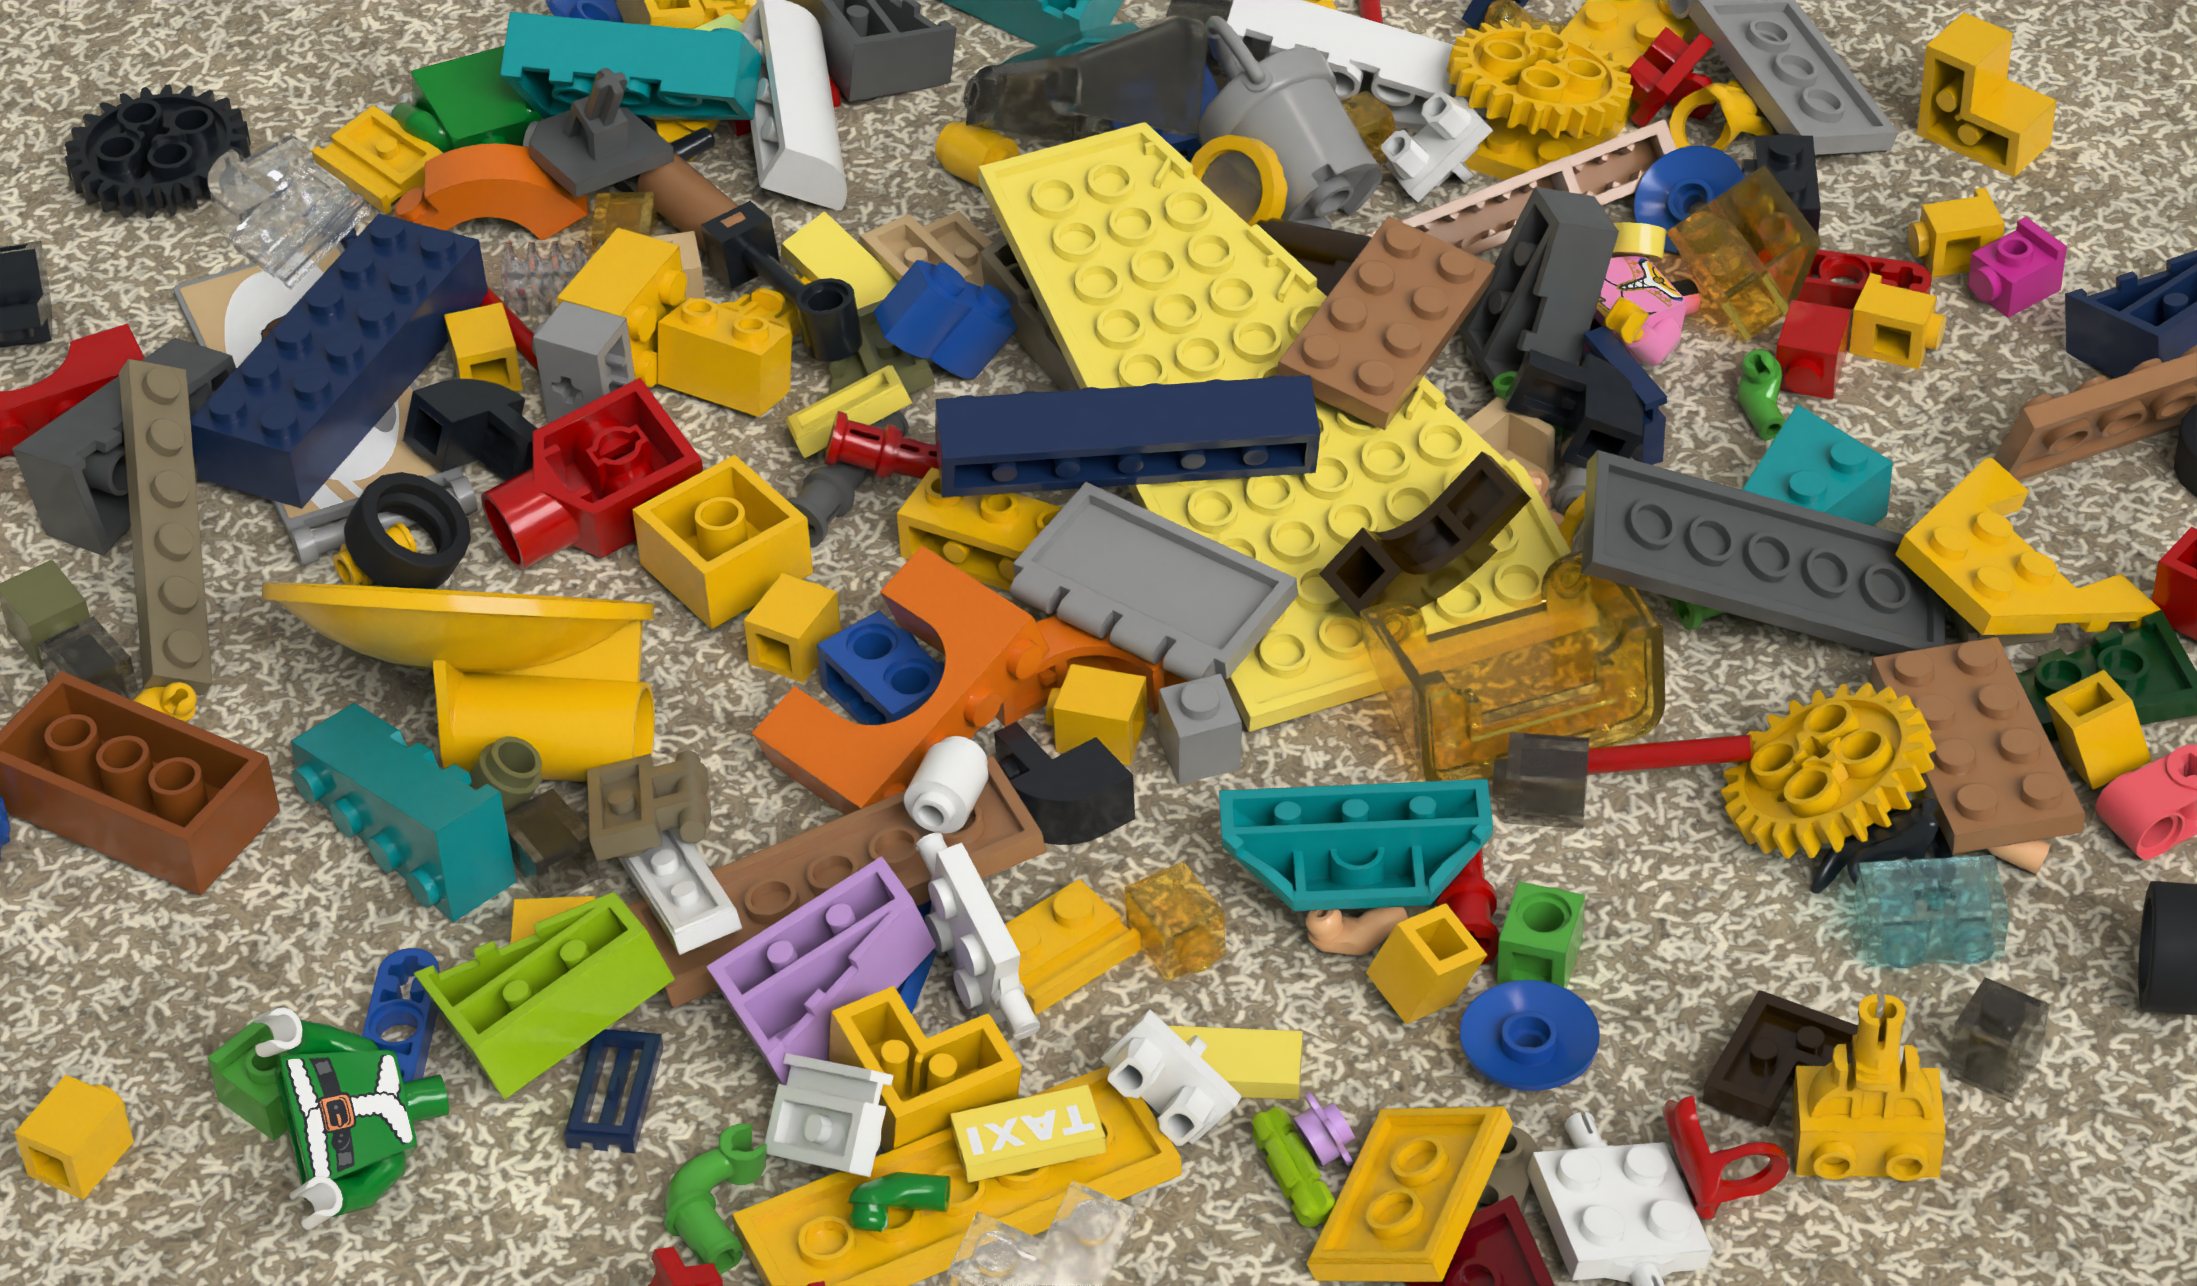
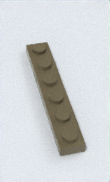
M128 359L119 371L143 688L165 687L173 682H183L190 685L196 695L200 696L208 691L213 684L186 369Z

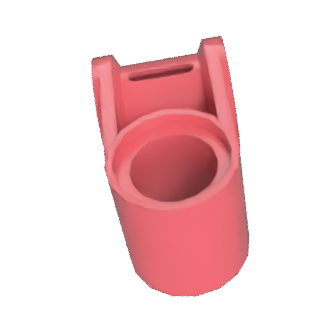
M2197 745L2179 747L2172 753L2134 772L2120 775L2112 780L2097 798L2095 805L2096 815L2142 860H2150L2167 852L2172 846L2197 835Z

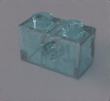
M1995 855L1859 863L1854 911L1867 967L1893 966L1895 968H1910L1919 964L1955 962L1972 965L1990 960H2003L2010 915Z

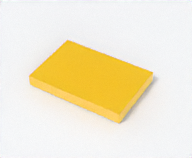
M1505 1107L1380 1109L1306 1263L1315 1281L1442 1282L1513 1126V1122Z

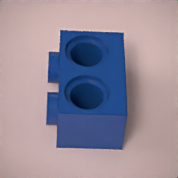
M880 610L817 644L822 689L862 725L887 724L915 712L935 692L944 673V662L939 661L937 663L919 646L912 633L902 627H897Z

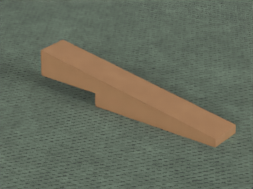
M1663 119L1409 217L1401 222L1472 255H1477L1505 244L1535 187L1595 196L1600 205L1603 206L1636 193L1639 182L1649 167L1659 158L1677 148L1666 120ZM1377 230L1366 234V236L1373 237Z

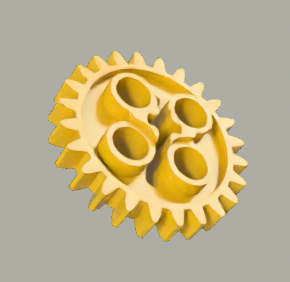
M1504 20L1499 21L1498 29L1486 23L1480 24L1479 31L1467 28L1464 37H1456L1446 72L1450 73L1448 83L1457 86L1456 96L1470 97L1468 107L1487 108L1486 118L1494 119L1502 116L1507 119L1506 124L1508 128L1522 124L1527 126L1529 133L1533 135L1539 129H1547L1554 138H1559L1560 131H1567L1576 139H1581L1583 130L1595 136L1600 135L1602 127L1614 130L1616 121L1623 122L1633 86L1629 85L1631 75L1621 72L1622 62L1608 60L1610 55L1608 50L1593 51L1591 49L1592 41L1589 39L1576 42L1571 39L1572 32L1568 30L1558 35L1552 32L1549 25L1544 24L1541 29L1535 30L1526 21H1521L1519 28L1512 27Z
M1865 683L1855 695H1852L1847 685L1841 684L1832 698L1826 699L1819 689L1814 692L1811 704L1805 707L1796 700L1790 701V714L1786 717L1781 718L1777 715L1769 714L1766 718L1771 728L1766 732L1749 731L1747 735L1751 734L1754 755L1751 761L1736 762L1738 766L1724 770L1723 775L1729 785L1721 789V794L1727 803L1725 809L1737 831L1741 832L1748 845L1757 842L1764 854L1767 855L1778 847L1783 857L1789 859L1800 846H1803L1808 857L1814 858L1822 844L1830 843L1833 850L1837 853L1841 852L1845 837L1853 834L1859 841L1865 842L1868 840L1867 827L1875 823L1886 828L1892 825L1887 815L1892 808L1899 810H1909L1912 805L1905 793L1921 791L1926 788L1921 774L1934 769L1935 765L1929 754L1936 750V746L1930 736L1931 731L1919 707L1915 708L1908 695L1897 698L1893 688L1890 686L1876 694L1871 683Z

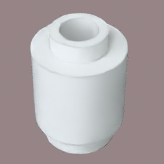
M961 736L947 737L930 747L904 795L905 808L917 824L936 833H952L964 826L988 780V760L983 749L974 741Z

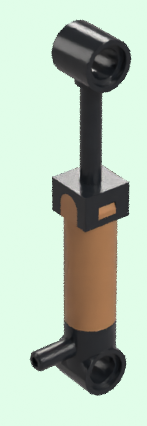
M635 114L658 134L657 125L653 119ZM703 127L669 143L673 146L674 150L673 162L612 184L614 188L623 193L638 194L681 232L695 231L697 246L707 254L710 271L731 290L760 276L777 292L781 293L797 309L804 350L809 357L823 362L840 361L852 356L860 349L863 337L852 286L841 279L834 278L819 279L805 285L780 263L772 218L751 201L740 206L737 205L686 162V160L714 147L715 138L708 128Z

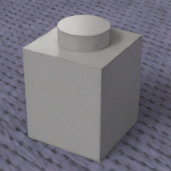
M1221 673L1159 689L1158 738L1178 785L1241 769L1242 721Z

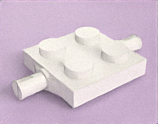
M931 833L924 836L917 842L916 849L920 852L932 876L931 882L928 883L929 895L932 901L931 912L925 916V924L936 944V951L938 953L947 951L956 968L953 972V978L962 1003L967 1009L976 1007L980 1016L989 1013L995 1024L1007 1021L1014 1039L1020 1040L1033 1035L1040 1029L1041 1024L1036 1019L1024 996L1025 988L1019 980L1018 970L1021 955L964 845L959 843L947 848L941 833Z
M1581 1112L1569 1117L1565 1122V1129L1569 1133L1575 1149L1533 1152L1526 1172L1572 1281L1609 1278L1629 1282L1633 1286H1665L1662 1277L1667 1274L1707 1267L1713 1249L1665 1142L1608 1146L1603 1143L1592 1114L1585 1112L1582 1118Z

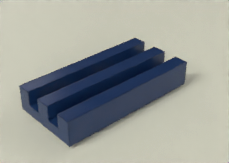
M605 1029L591 1039L564 1133L567 1148L581 1149L582 1142L593 1143L594 1150L608 1151L611 1144L620 1145L621 1152L623 1153L636 1152L664 1048L662 1034ZM609 1047H618L619 1051L610 1077L599 1123H588ZM642 1049L622 1125H615L635 1050Z

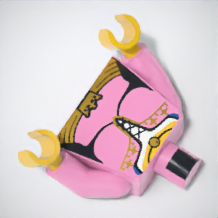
M1645 257L1611 258L1589 331L1606 326L1638 364L1659 365L1678 346L1685 315L1694 314L1698 311L1700 307L1698 288L1691 279L1669 282ZM1585 343L1583 354L1591 351L1587 343Z

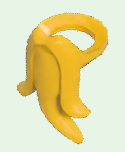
M1731 80L1727 84L1715 82L1684 97L1674 108L1669 121V130L1677 149L1692 146L1685 134V123L1689 114L1701 105H1710L1715 102L1720 104L1727 123L1723 127L1720 138L1710 147L1724 152L1740 132L1756 136H1774L1769 122L1761 117L1763 114L1761 109L1749 94H1745V88L1736 80Z

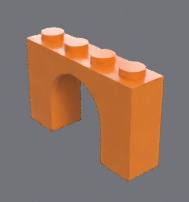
M923 545L882 588L880 593L899 626L945 655L944 673L932 696L919 709L900 720L881 725H862L840 717L794 686L752 732L755 740L773 766L844 815L906 791L926 753L934 744L950 736H961L971 739L981 727L988 725L995 718L1001 704L1015 688L1037 671L1043 657L1050 650L1032 615Z

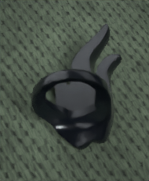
M1930 797L1909 800L1912 805L1909 810L1892 808L1887 813L1892 824L1888 828L1875 823L1868 826L1867 841L1861 842L1852 834L1845 837L1841 852L1836 853L1831 847L1817 870L1810 889L1812 893L1818 894L1826 889L1846 865L1851 881L1855 886H1858L1865 874L1872 868L1904 857L1908 859L1924 882L1932 889L1943 890L1949 888L1955 882V860L1939 826V822L1933 815L1939 806L1938 801ZM1930 845L1936 860V875L1930 870L1925 860Z

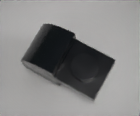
M34 241L0 246V348L51 341L52 305L42 242Z
M1530 349L1506 392V409L1561 427L1560 460L1586 469L1588 460L1597 450L1630 459L1643 437V404L1632 389V383L1617 368L1589 353L1583 364L1578 366Z
M452 379L412 392L403 441L441 472L479 460L501 479L507 481L533 468V431L538 428L522 416L525 398L517 392L488 381Z
M1017 722L994 732L996 761L1041 830L1044 843L1073 845L1088 842L1135 819L1133 774L1097 737L1052 759Z

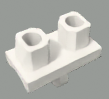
M1437 91L1423 104L1421 114L1428 121V124L1414 137H1411L1405 130L1395 131L1381 145V150L1388 160L1385 164L1407 193L1417 202L1435 186L1439 187L1453 173L1465 183L1474 176L1473 172L1464 162L1480 148L1478 145L1493 130L1474 108L1468 107L1469 101L1465 97L1456 96L1453 98L1443 91Z
M1151 1010L1147 1011L1120 1039L1110 1045L1100 1058L1111 1068L1107 1081L1125 1098L1133 1097L1138 1099L1142 1097L1159 1113V1130L1176 1146H1183L1187 1142L1193 1145L1234 1109L1242 1097L1200 1057L1207 1047V1044L1200 1037L1195 1035L1185 1043Z

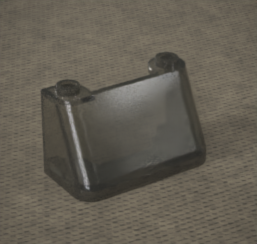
M1180 16L1090 28L980 69L975 76L971 77L966 84L964 91V105L967 109L966 126L1066 143L1100 134L1092 132L1093 125L1098 118L1134 125L1146 122L1151 128L1163 129V132L1177 135L1198 134L1207 53L1206 28L1200 20Z

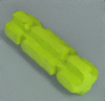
M1275 1106L1267 1112L1259 1111L1252 1118V1125L1254 1127L1252 1136L1260 1151L1264 1154L1268 1153L1265 1160L1286 1199L1290 1202L1294 1201L1291 1208L1299 1223L1310 1229L1320 1223H1326L1335 1206V1199L1327 1184L1318 1180L1322 1175L1300 1135L1292 1132L1295 1126L1288 1113L1284 1109Z

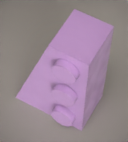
M881 856L706 967L731 1011L779 1083L787 1085L791 1065L783 1063L785 1053L830 1062L828 1052L831 1011L891 986L897 989L936 947V944L913 898Z

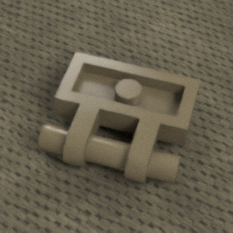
M683 751L676 756L675 762L655 766L651 754L587 769L589 839L597 862L614 857L632 858L650 848L662 846L661 831L672 828L679 830L681 838L688 843H697L705 837L706 828L712 820L711 803L706 796L709 789L708 770L701 763L697 753Z

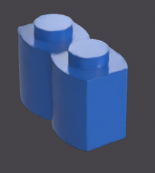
M916 260L873 312L884 338L909 354L924 359H931L945 370L966 379L976 378L1018 329L1010 313L1011 303L1001 291L989 284H984L980 287L966 282L957 270L942 262L936 266L926 261Z

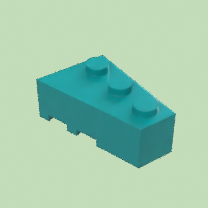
M1797 404L1742 490L1873 526L1886 517L1888 513L1893 461Z

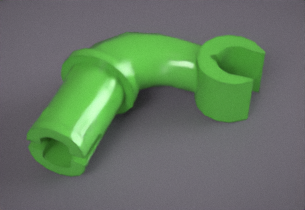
M736 1124L728 1127L720 1135L718 1147L686 1161L669 1182L664 1206L666 1215L664 1225L666 1230L673 1236H681L701 1264L713 1263L719 1275L739 1264L743 1256L741 1252L743 1245L715 1211L716 1200L710 1192L716 1185L725 1180L734 1185H746L761 1177L766 1168L767 1144L750 1151L753 1128L751 1124Z

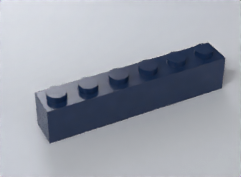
M1276 375L1258 379L1227 381L1214 379L1195 383L1164 385L1151 383L1133 387L1101 389L1089 387L1070 391L1039 393L1026 391L1008 395L976 397L964 395L956 398L935 399V442L942 497L1079 489L1085 482L1096 487L1307 474L1316 473L1320 428L1310 375L1289 377Z

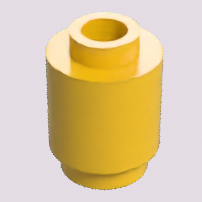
M954 121L949 123L939 134L935 146L936 158L942 163L948 173L980 187L978 183L979 166L1020 155L1018 145L1014 140L973 121Z

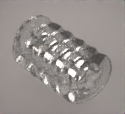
M605 240L598 241L595 253L604 244ZM552 241L547 258H541L535 242H529L524 259L517 258L511 242L505 243L501 270L504 304L509 307L511 301L517 315L527 316L533 301H535L540 314L550 316L554 310L558 295L591 259V257L587 256L582 241H575L570 258L564 257L558 241Z

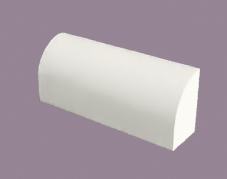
M757 0L738 31L749 40L762 56L754 118L750 120L759 186L827 208L842 210L847 198V185L821 27L817 19L798 4L786 0Z

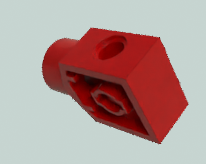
M638 378L533 431V468L481 494V502L488 523L499 545L521 571L571 545L596 557L603 558L637 540L632 509L703 472L702 459L642 379Z

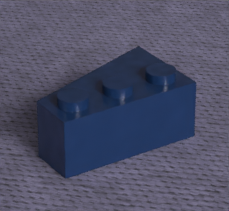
M2197 250L2166 260L2165 271L2138 279V276L2133 271L2117 276L2116 287L2087 296V292L2082 288L2065 293L2066 352L2074 358L2116 378L2127 375L2133 368L2151 359L2159 358L2164 363L2182 357L2186 351L2197 345Z

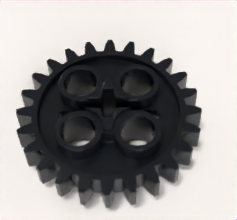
M170 84L165 85L161 93L152 95L147 87H143L140 92V98L132 99L125 93L119 94L121 104L113 106L105 102L100 103L102 115L85 114L83 116L85 127H73L71 129L73 140L65 143L67 151L65 161L70 181H73L76 194L84 193L88 205L100 201L104 213H108L121 206L122 214L125 218H128L137 209H144L146 219H151L157 208H165L170 216H174L177 211V205L183 203L193 210L198 209L197 198L204 196L208 199L216 200L218 199L217 186L233 188L235 186L233 175L245 174L244 161L250 160L252 157L249 147L251 141L247 122L243 121L240 108L231 109L230 99L227 97L215 101L212 90H208L196 97L193 86L190 85L184 88L180 94H173Z

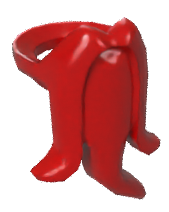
M1694 1095L1685 1097L1679 1102L1669 1100L1663 1106L1662 1112L1672 1141L1671 1145L1688 1185L1695 1207L1694 1210L1701 1219H1713L1717 1208L1722 1202L1763 1194L1785 1178L1789 1170L1788 1159L1785 1151L1776 1144L1767 1142L1746 1143L1731 1149L1710 1153L1697 1117ZM1751 1155H1762L1770 1158L1768 1165L1753 1176L1732 1181L1720 1179L1725 1166L1737 1159Z

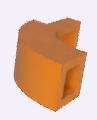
M496 143L461 147L426 161L425 186L409 190L401 197L399 202L394 204V217L447 231L462 222L476 218H501L524 226L539 240L550 238L588 215L587 194L575 198L530 158L528 147Z
M1057 615L1036 622L1050 650L1043 657L1037 671L1028 679L1023 680L1001 704L995 717L1006 727L1046 706L1051 690L1054 687H1062L1071 664L1145 676L1147 708L1153 714L1159 713L1160 688L1188 682V680L1163 668L1164 657L1157 664L1150 663L1111 644L1109 640L1111 632L1104 639H1100L1058 619Z

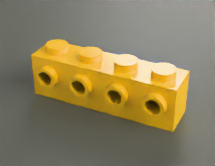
M931 467L897 512L900 556L909 560L920 546L923 545L977 581L1010 591L1011 584L1015 579L1013 563L1063 507L1017 493L942 497L939 469Z

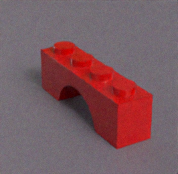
M128 323L70 341L66 359L50 376L21 389L0 391V458L14 454L12 448L118 377L119 371L128 359L141 361L145 358Z

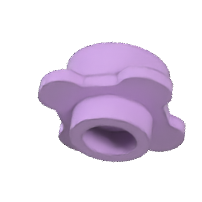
M1309 1091L1304 1095V1098L1310 1108L1293 1118L1297 1129L1322 1167L1339 1156L1345 1165L1350 1167L1354 1162L1344 1145L1355 1139L1351 1128L1333 1102L1321 1108L1313 1094Z

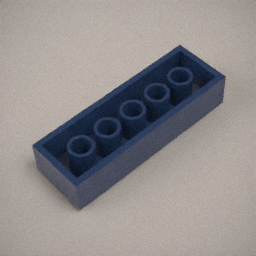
M378 214L190 418L193 454L199 479L302 509L446 345L448 336L444 314L473 309L481 305L485 295L488 293L479 240L402 220L397 217Z

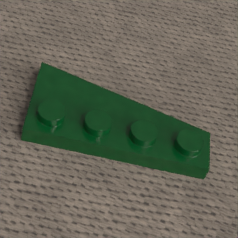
M2162 610L2142 617V624L2139 628L2123 634L2116 627L2094 635L2092 645L2068 655L2059 648L2038 656L2036 667L2020 673L2015 672L2049 741L2059 739L2045 698L2102 670H2105L2132 699L2140 725L2197 715V671Z

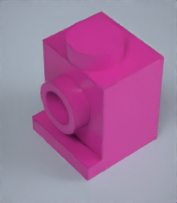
M2024 217L2017 221L2015 231L1972 252L1968 288L1973 291L1980 301L1989 303L2009 318L2061 291L2067 246L2028 217Z

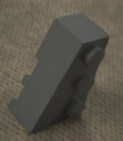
M786 0L804 7L817 19L822 30L828 74L848 101H870L879 96L938 87L951 83L957 28L945 20L936 25L921 15V4L917 1Z
M1540 187L1533 189L1494 263L1496 267L1491 284L1465 318L1458 331L1492 385L1493 380L1498 375L1510 371L1518 372L1530 349L1579 366L1586 343L1584 341V333L1590 330L1619 234L1618 229L1595 196Z

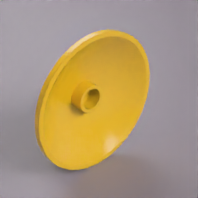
M262 582L261 599L279 602L300 621L326 638L360 654L389 663L433 670L440 753L444 769L456 764L470 772L480 753L487 745L508 736L523 739L537 750L542 762L541 780L587 782V769L647 754L652 756L655 733L654 697L651 685L648 682L640 681L643 620H654L655 603L440 589Z

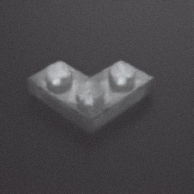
M1072 1180L1044 1240H1040L977 1211L947 1271L945 1283L951 1286H1104L1135 1222L1138 1210Z

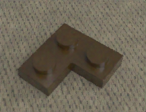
M1759 990L1704 1083L1703 1103L1768 1127L1794 1082L1796 1066L1828 1065L1832 1062L1833 1049L1837 1044H1846L1848 1064L1851 1063L1852 1037L1857 1034L1858 1025Z

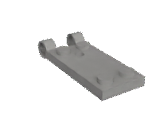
M1668 0L1670 10L1676 18L1692 19L1701 32L1714 42L1712 45L1779 134L1813 136L1815 156L1839 153L1860 154L1862 152L1888 151L1892 149L1899 132L1796 0Z

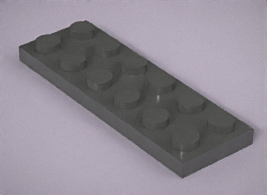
M1599 450L1588 460L1582 574L1883 655L1945 646V600L1895 555L1904 537L1903 534Z

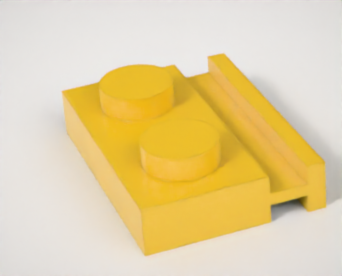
M374 105L331 135L332 143L327 147L321 149L319 146H316L311 150L318 168L386 215L392 211L391 203L399 197H402L413 188L425 186V162L443 154L442 151L432 144L405 132L395 119Z
M1077 879L1005 924L1021 955L1018 970L1019 980L1025 988L1024 996L1034 1015L1039 1014L1141 950L1140 932L1135 928L1129 930L1121 922V915L1080 879Z

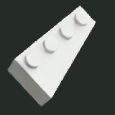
M1233 0L1227 23L1237 33L1256 61L1260 62L1275 53L1295 47L1316 48L1332 69L1336 77L1335 92L1353 122L1421 130L1428 124V121L1421 114L1423 104L1437 91H1443L1453 98L1456 97L1455 91L1457 86L1448 83L1450 73L1446 72L1451 50L1454 46L1452 44L1304 0ZM1233 54V58L1241 73L1244 72L1245 69Z

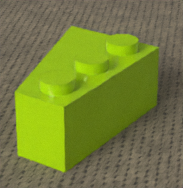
M615 892L535 923L534 927L537 934L500 949L494 940L474 948L476 958L440 973L437 972L434 965L413 973L444 1022L504 1100L675 980L646 928Z

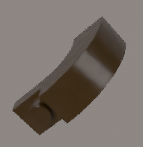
M1481 451L1448 488L1422 513L1407 523L1388 531L1373 532L1362 527L1319 575L1360 618L1385 620L1408 614L1445 595L1485 564L1498 551L1491 541L1532 498L1493 457Z

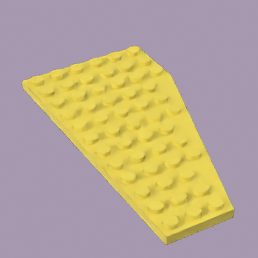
M1146 122L979 166L978 183L1080 390L1089 387L1101 389L1143 386L1151 383L1164 385L1206 382L1214 379L1227 381L1276 376L1279 360L1327 298L1317 288L1316 277L1259 225L1255 224L1250 227L1193 175V165ZM1425 377L1421 379L1385 430L1314 397L1320 428L1316 473L1127 485L1138 506L1297 578L1298 596L1227 680L1224 679L1248 732L1599 627L1602 624L1604 610L1585 575L1581 573L1580 566L1526 469L1514 458L1507 462L1445 405L1446 396ZM1481 451L1493 457L1532 498L1491 541L1498 551L1485 564L1445 595L1408 614L1385 620L1360 618L1319 575L1362 527L1373 532L1388 531L1407 523L1422 513L1448 488Z

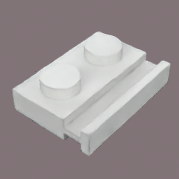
M785 1053L783 1063L791 1065L787 1085L778 1084L764 1143L767 1144V1154L870 1177L875 1155L881 1142V1128L886 1111L885 1106L878 1105L883 1084L892 1085L894 1075Z

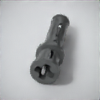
M899 410L888 415L883 421L881 419L870 425L882 429L888 424L898 426V430L903 431V437L908 433L909 429L905 416ZM840 461L834 466L827 465V467L816 468L803 480V490L798 496L786 499L807 517L811 548L818 546L827 536L828 525L835 517L844 516L853 507L855 489L873 470Z

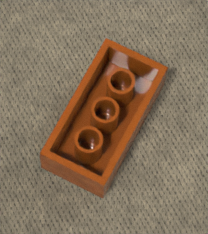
M60 671L0 730V795L4 800L7 813L200 896L280 812L267 755L63 671Z

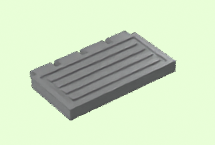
M1088 482L1081 486L1013 563L1015 579L1010 587V595L1048 614L1053 613L1057 609L1058 619L1100 639H1104L1111 632L1109 639L1111 644L1150 663L1157 664L1164 657L1163 668L1188 681L1220 673L1223 679L1227 680L1298 596L1297 578Z

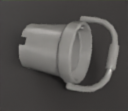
M1211 16L1204 26V31L1213 57L1220 61L1230 82L1209 103L1198 122V141L1204 146L1211 139L1229 134L1259 139L1272 148L1283 167L1288 187L1285 210L1280 219L1332 228L1325 216L1339 208H1342L1348 217L1351 216L1374 194L1382 181V173L1378 169L1380 166L1369 151L1335 92L1336 77L1327 60L1316 48L1295 47L1275 53L1257 62L1233 28L1223 18ZM1233 54L1245 69L1244 72L1241 73L1233 58ZM1240 152L1228 154L1219 163L1225 167H1232L1261 201L1263 189L1261 176L1253 160Z

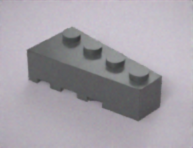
M173 338L141 360L143 362L186 369L190 418L236 369L232 355L178 338ZM118 376L12 448L46 535L103 556L131 527L120 379Z

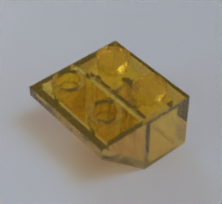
M1765 165L1666 232L1692 275L1741 342L1749 340L1787 314L1791 300H1797L1822 242Z

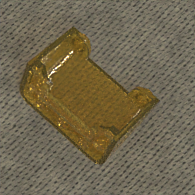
M1582 550L1564 555L1548 567L1543 576L1541 586L1542 604L1427 635V626L1419 610L1414 605L1404 601L1388 602L1360 610L1361 633L1365 648L1416 768L1425 781L1488 779L1489 781L1553 763L1554 751L1614 746L1648 734L1658 725L1665 710L1663 623L1634 587L1582 574Z

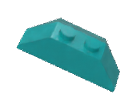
M1488 779L1219 790L1222 847L1293 911L1431 905L1493 836Z

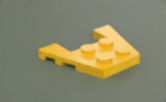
M1992 457L1984 459L1904 535L1895 554L1981 635L2053 633L2056 625L2062 623H2076L2085 632H2104L2107 630L2110 622H2130L2129 626L2133 630L2141 627L2142 617L2161 610L2121 573L2081 588H2076L2057 571V566L2051 558L2036 552L2013 531L2012 524L2003 516L2021 510L2029 490Z

